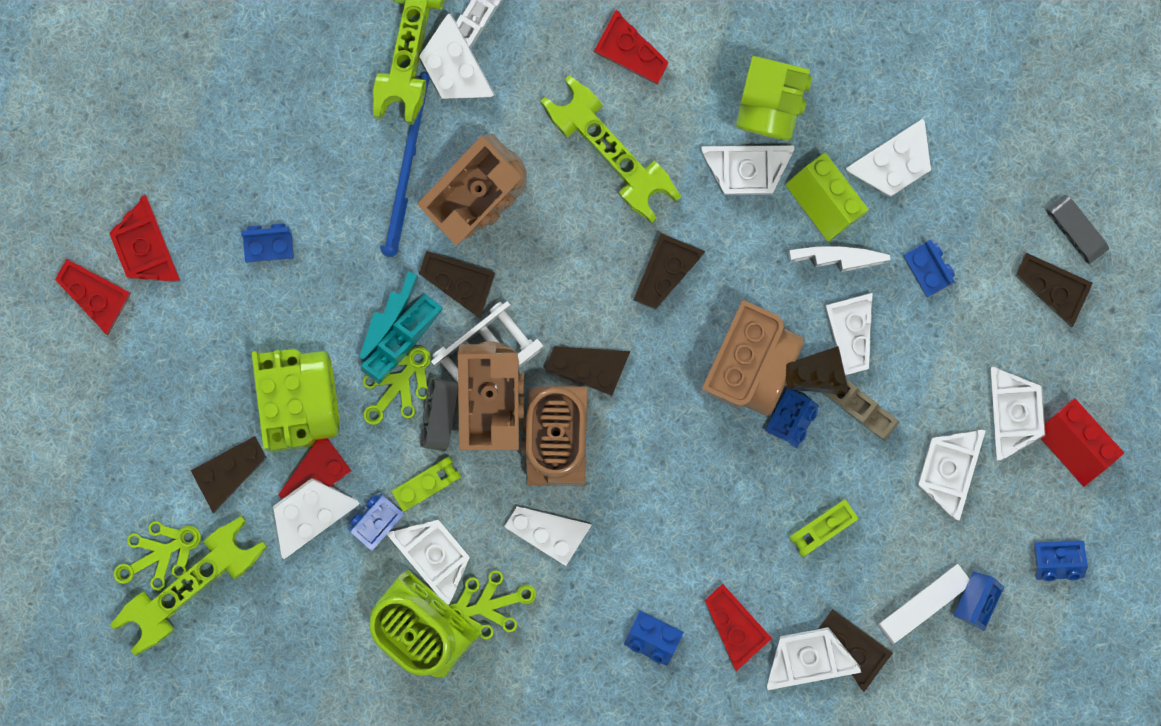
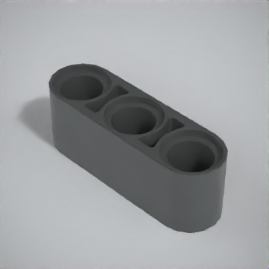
M1064 195L1046 209L1049 216L1052 215L1056 220L1054 223L1064 235L1067 234L1071 239L1069 242L1076 251L1082 253L1086 258L1084 260L1086 263L1091 264L1109 250L1106 241L1068 195Z
M435 378L430 380L420 433V447L444 452L448 449L458 392L456 382Z

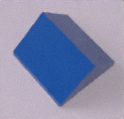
M973 571L953 616L985 631L1004 590V586L991 576Z

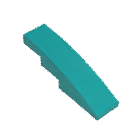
M407 273L401 294L390 293L384 314L374 312L359 356L361 360L366 361L377 350V344L393 330V324L401 317L410 301L419 278L417 274Z
M423 294L393 324V330L377 344V350L361 365V371L380 384L419 341L443 310V307Z

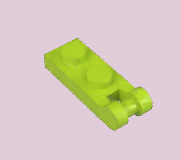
M450 456L391 491L403 512L462 478L459 471H455L452 466L453 461ZM441 470H444L448 476L444 480H441L437 474Z
M844 499L788 538L792 544L795 542L800 550L798 553L803 558L859 520L846 499ZM807 533L814 540L809 545L803 538Z

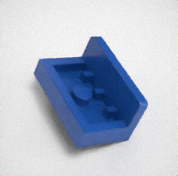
M639 611L624 645L633 652L641 653L651 658L656 663L668 666L684 632Z

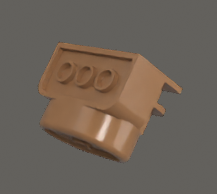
M494 134L482 135L417 205L458 246L464 239L474 235L477 230L483 229L487 225L492 226L500 218V214L515 203L526 185L527 172L521 158L513 151L507 149Z
M742 300L701 389L700 395H707L733 408L741 409L747 407L764 416H770L786 384V364L797 360L805 342L804 337L785 329L782 319L776 314Z
M492 341L459 345V450H519V420L524 418V397H520V394H524V373H520L518 353L512 348Z
M550 386L529 389L527 415L524 414V418H522V429L526 431V439H522V455L526 456L527 485L585 487L587 387ZM554 432L560 433L557 437L553 436Z

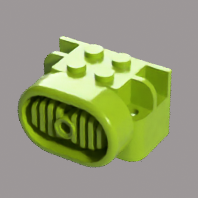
M752 56L736 120V128L783 141L792 140L798 115H803L807 100H803L804 91L810 90L813 76H809L810 69Z
M279 349L274 352L260 354L257 351L252 352L264 450L269 453L307 449L312 447L318 439L333 438L339 435L340 421L331 358L327 351L301 353L295 349L282 351Z
M410 570L398 576L370 612L369 628L375 644L401 668L413 675H431L437 678H445L481 636L479 631Z

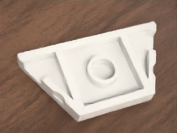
M448 14L419 56L441 98L495 96L452 14Z
M921 119L847 167L845 169L846 172L864 181L869 186L880 190L883 194L892 197L931 171L925 121Z
M702 146L701 152L724 195H772L794 151V146Z
M991 367L997 461H1002L1045 436L1042 386L1029 382L996 367Z
M985 430L932 438L930 441L918 486L957 521H960Z
M311 478L273 506V513L282 558H287L360 504L358 500Z
M436 520L388 532V537L434 592L450 605L470 557L443 524Z
M829 627L780 636L767 689L772 690L861 673V668Z

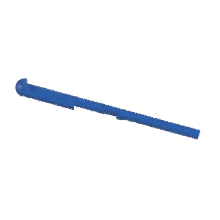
M421 73L420 79L426 80L427 93L430 76L427 73ZM425 98L414 125H410L386 245L380 246L382 254L386 257H393L399 251L398 246L408 198H405L412 159L416 154V142Z

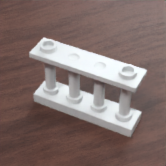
M506 301L504 304L499 302L489 310L491 314L450 347L447 349L442 347L433 354L435 359L431 362L435 367L442 363L458 383V368L449 356L459 349V345L469 344L468 341L478 333L481 334L486 342L499 343L487 328L497 318L500 319L521 346V352L518 354L519 367L543 350L544 346L538 339L533 342L531 339L528 340L506 313L511 308L508 301Z

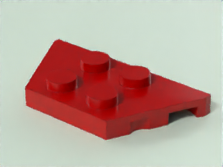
M144 195L139 199V203L123 217L122 222L116 225L109 233L125 275L128 279L179 282L181 279L149 199Z

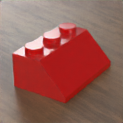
M1076 398L1070 400L1045 422V436L1040 438L1083 487L1124 454L1122 449Z

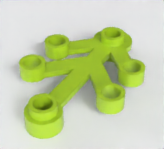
M420 346L412 348L408 355L397 365H407L402 373L389 374L380 384L375 382L373 386H367L366 380L370 377L366 375L363 378V385L367 389L392 384L376 406L371 405L365 409L364 419L368 424L378 425L382 422L384 410L400 390L402 399L401 415L406 419L414 417L416 411L412 406L409 379L416 371L418 383L416 396L421 400H426V396L421 397L418 394L421 388L428 389L425 369L430 365L431 355L426 348ZM418 354L424 357L421 363H416L414 360ZM406 407H410L413 410L410 416L404 415L403 411ZM373 411L379 414L376 420L370 419V413Z
M157 521L150 523L148 530L151 535L160 536L162 534L176 539L167 545L142 538L136 533L130 534L127 538V543L130 547H141L154 552L131 565H118L114 570L115 580L122 584L130 583L136 573L159 561L155 576L151 579L150 585L157 591L164 589L166 585L164 578L171 554L180 549L177 564L172 568V575L175 578L182 576H178L175 573V569L179 566L183 568V574L187 572L186 564L190 550L198 547L201 542V533L196 527L184 526L177 530L163 526L162 523ZM155 524L160 526L158 533H153L152 527ZM191 533L193 540L188 543L185 541V535ZM134 536L139 538L137 545L131 544V538ZM124 569L129 571V577L126 579L121 577V572ZM159 578L162 580V586L156 588L154 581Z
M492 571L489 574V582L476 605L467 607L473 593L479 590L480 582L476 578H469L465 583L466 588L458 603L449 606L455 611H459L461 616L481 633V638L488 640L493 637L494 629L490 625H481L470 617L480 614L501 625L506 632H514L517 629V621L513 618H506L493 610L517 602L526 605L533 603L536 599V590L532 586L523 585L516 593L490 600L497 586L504 579L500 571ZM497 573L501 576L499 582L494 583L492 575ZM474 580L477 582V588L471 590L468 587V583ZM524 590H529L531 592V597L529 599H524L522 597V592ZM509 620L515 624L512 630H508L505 627L506 622ZM486 627L491 630V635L488 637L482 635V630Z

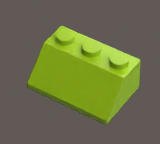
M826 152L808 164L785 184L786 188L827 242L864 217L869 211Z

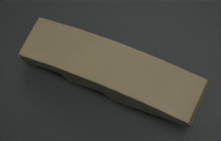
M847 379L848 392L842 395L822 393L883 441L887 440L900 423L898 419L882 409L878 403L861 392L857 386Z

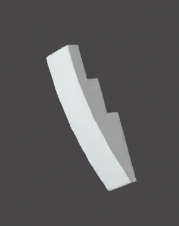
M471 0L465 12L458 18L456 23L470 49L502 0Z
M840 246L810 247L789 250L788 252L790 263L814 258L815 268L839 263L841 272L886 264L891 260L888 254Z
M956 564L889 615L878 626L891 643L895 644L964 591L970 579L962 568Z

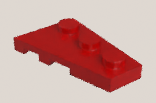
M616 9L594 53L658 85L669 62Z
M66 259L55 279L106 335H109L131 293Z
M328 438L318 439L278 495L281 499H284L311 478L322 482L328 487H332L352 472V470Z
M724 584L705 599V603L733 667L737 671L762 649L772 637Z

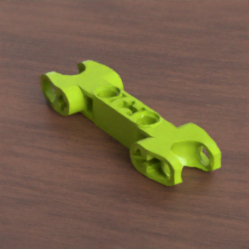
M394 0V3L404 4V10L390 74L378 72L373 88V116L375 119L382 120L387 107L393 102H402L405 104V121L407 124L414 125L426 93V80L416 79V73L430 9L442 10L445 0ZM420 15V19L417 22H410L412 16ZM403 61H411L408 67L400 68V64Z
M567 76L565 83L574 95L571 103L566 106H558L550 99L544 97L540 104L548 113L554 126L566 138H569L575 131L580 133L627 184L618 192L619 196L633 211L653 224L657 217L648 205L650 196L656 192L664 193L677 202L681 199L680 193L672 183L669 175L656 161L651 162L644 168L595 115L603 107L600 100L589 88L579 83L572 76ZM592 127H597L601 130V134L597 137H591L588 134V130ZM604 138L608 146H615L614 154L611 151L606 153V145L602 142ZM624 162H630L634 168L630 172H624L621 170L620 165Z
M243 516L218 528L207 537L203 543L210 550V553L155 599L151 600L145 592L140 593L127 603L119 615L112 621L110 626L113 630H117L131 621L136 622L142 630L141 639L131 650L134 656H138L145 650L161 643L173 633L175 628L168 619L225 571L233 580H236L248 571L268 548L264 542L248 550H242L238 547L236 534L247 522ZM210 563L214 567V572L211 576L206 577L202 569L206 564ZM186 580L189 582L193 581L192 591L185 590L181 595L175 591V589L182 591L186 587ZM168 595H173L176 603L174 607L169 609L165 605V598Z

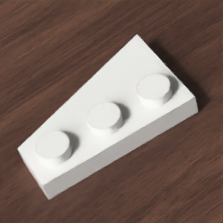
M873 293L825 306L836 347L839 346L845 376L869 369Z
M517 506L504 527L567 566L592 525Z

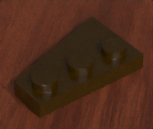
M660 234L633 301L656 310L706 251Z
M426 251L419 275L481 319L495 272Z
M1025 253L1015 275L1071 328L1074 326L1093 284L1028 253Z
M554 346L545 370L613 396L630 351Z
M839 346L786 364L785 380L789 390L841 395L848 392Z
M254 436L190 470L212 513H215L235 490L265 461L267 456L258 439Z
M832 609L818 629L829 627L859 664L861 673L851 675L862 691L865 692L893 652Z

